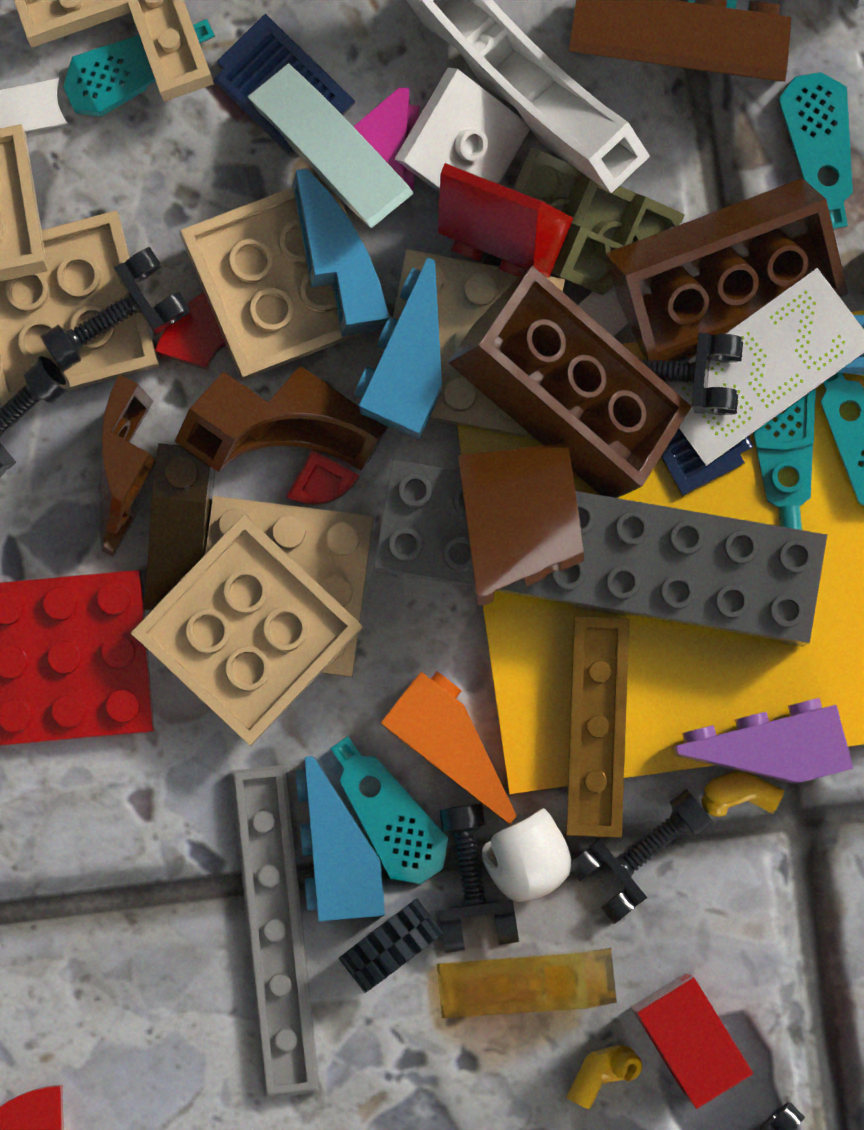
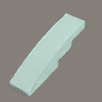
M289 63L248 96L257 111L282 134L290 147L315 170L323 183L370 228L374 227L413 194L405 181L366 139Z

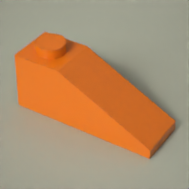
M438 671L434 673L431 679L423 672H420L382 720L381 725L510 825L517 815L464 704L456 699L462 690Z

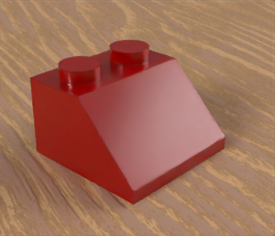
M444 163L440 174L438 233L455 240L451 250L481 262L484 253L500 258L502 260L498 269L516 277H519L528 267L533 265L540 273L549 278L573 217L543 201Z

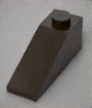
M158 443L151 500L144 610L152 611L201 560L206 551L216 470L180 445Z

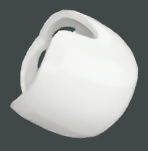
M545 808L493 835L491 841L483 846L482 850L483 862L493 882L504 895L516 902L537 899L551 893L565 881L571 869V856L567 843Z

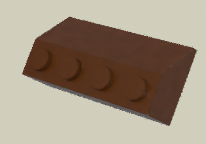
M576 0L568 52L785 82L792 17L779 15L781 7L779 4L751 0L748 3V10L726 8L727 0H695L694 3L677 0Z
M803 178L605 253L619 304L644 359L647 361L648 359H652V361L663 360V362L665 360H668V362L677 361L697 353L698 333H709V335L726 334L816 268L819 269L839 297L849 294L827 200Z
M533 265L528 267L474 323L448 362L449 365L542 445L568 442L572 471L602 496L618 498L641 488L692 407Z

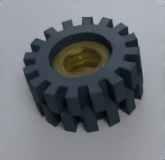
M416 898L341 955L339 960L363 992L366 993L429 946L443 932L418 898Z

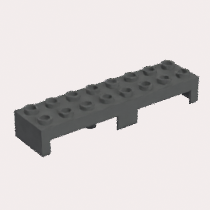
M393 460L374 564L375 573L396 577L397 574L475 587L460 471ZM576 491L584 561L563 571L551 572L544 579L529 586H526L519 580L497 590L498 592L573 604L574 608L627 616L628 614L781 640L782 644L804 647L810 643L828 534Z

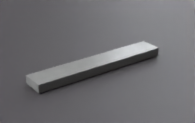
M286 765L232 770L265 1098L319 1092L320 1086Z

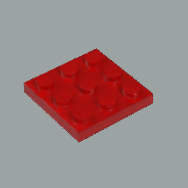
M140 570L0 583V746L155 732L148 649L131 634L145 618L142 574Z

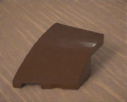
M121 374L118 375L110 392L102 428L99 530L101 551L114 557L138 515L130 507L156 463V459L148 452L130 443L151 407L153 400L139 384Z
M568 442L458 456L478 606L493 602L495 591L519 580L526 586H529L544 579L551 572L563 571L584 561L580 519Z

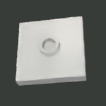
M448 67L394 160L439 193L440 174L444 163L499 184L529 133L530 128L522 118L459 69Z

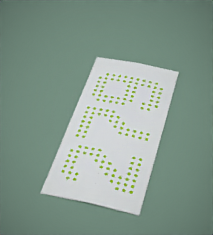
M818 268L726 333L742 337L743 351L741 362L730 363L710 360L708 387H726L737 390V394H739L737 414L695 413L693 407H691L679 429L707 466L864 353V329ZM696 355L687 362L691 364V362L696 361ZM668 380L665 382L692 406L694 384H691L690 381L688 383L684 381L679 383V380L678 382H668Z

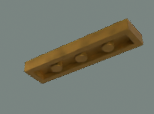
M574 617L566 835L622 837L629 618Z

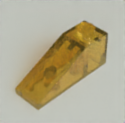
M611 948L551 952L437 964L442 1018L588 1009L617 1003Z

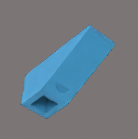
M428 257L421 271L415 268L411 269L400 294V298L406 300L407 303L399 320L389 317L377 343V347L384 350L376 369L369 366L365 368L354 393V396L362 399L359 404L361 415L419 441L442 393L435 260Z
M314 756L305 757L306 769H296L298 801L309 802L310 823L300 824L303 856H313L315 873L314 878H305L308 911L318 910L319 922L385 916L381 860Z

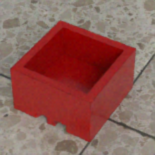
M684 973L631 1006V1009L680 1089L696 1110L754 1074L695 977Z

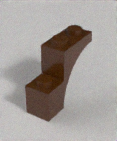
M302 366L297 368L268 402L223 371L189 408L175 438V442L218 472L228 463L245 453L275 446H295L324 452L351 464L361 471L372 458L388 426L361 415L358 405Z

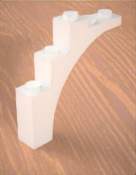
M406 0L426 28L458 49L482 85L517 109L541 144L608 192L612 193L650 157L630 124L567 75L519 29L493 0Z

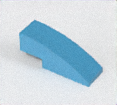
M307 168L296 170L292 185L311 288L332 285L341 337L382 331L389 316L381 284L367 249L352 222L330 192Z

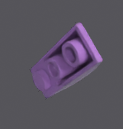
M820 698L788 706L790 717L770 722L767 711L735 719L737 730L716 735L714 725L682 733L685 744L672 747L674 756L793 784L854 769L837 705L822 708Z

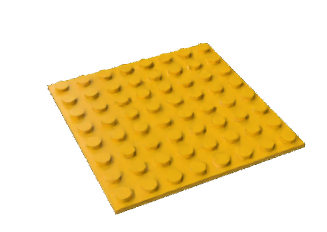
M864 310L851 313L853 315H864ZM637 342L622 344L638 359H644ZM697 353L689 355L688 358L694 357ZM842 373L846 380L860 382L864 388L863 375ZM823 383L815 388L811 498L800 506L802 530L828 534L810 643L804 647L782 644L781 640L631 614L621 616L574 608L573 604L495 591L494 601L483 605V613L509 795L568 786L575 616L629 618L624 778L716 766L674 756L672 747L685 744L682 733L714 725L716 735L737 730L735 719L766 711L769 722L790 717L788 706L820 698L822 708L837 705L847 746L864 745V506L859 505L840 458L839 450L820 402L827 391ZM844 403L840 406L839 413L844 420L854 421L858 419L859 410L856 405ZM798 408L794 409V411L798 414L800 410ZM791 416L787 417L790 422L793 420ZM774 417L772 420L776 423L778 419ZM798 422L795 424L797 428L801 427ZM784 424L780 425L783 430L786 428ZM457 425L461 455L542 445L535 438L533 440ZM768 425L764 427L768 431L771 429ZM790 430L788 434L793 436L794 433ZM753 433L748 437L754 447L740 454L745 462L744 465L683 497L661 457L641 488L618 497L619 499L780 526L779 508L767 502ZM773 433L776 438L779 436L778 433ZM858 462V466L862 467L863 463ZM783 468L778 472V480L781 485L785 487L796 485L798 477L793 469ZM573 472L575 491L600 495Z

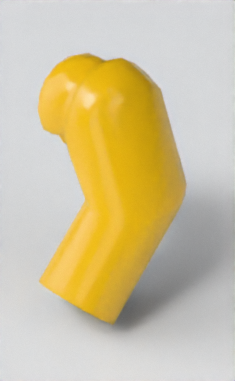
M736 770L713 778L704 788L705 794L701 798V805L706 813L714 817L725 816L728 808L745 801L773 814L785 790L754 774Z
M622 1045L590 1052L585 1057L566 1098L590 1110L602 1084L620 1080L630 1082L638 1078L642 1071L641 1058L632 1048Z

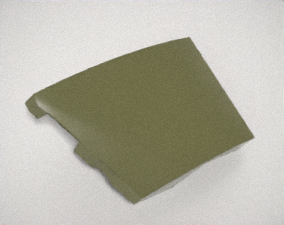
M530 148L513 188L515 191L543 201L573 217L551 274L601 295H604L614 286L605 253L665 231L669 227H676L685 216V214L622 186L617 187L610 193L569 163L534 148Z

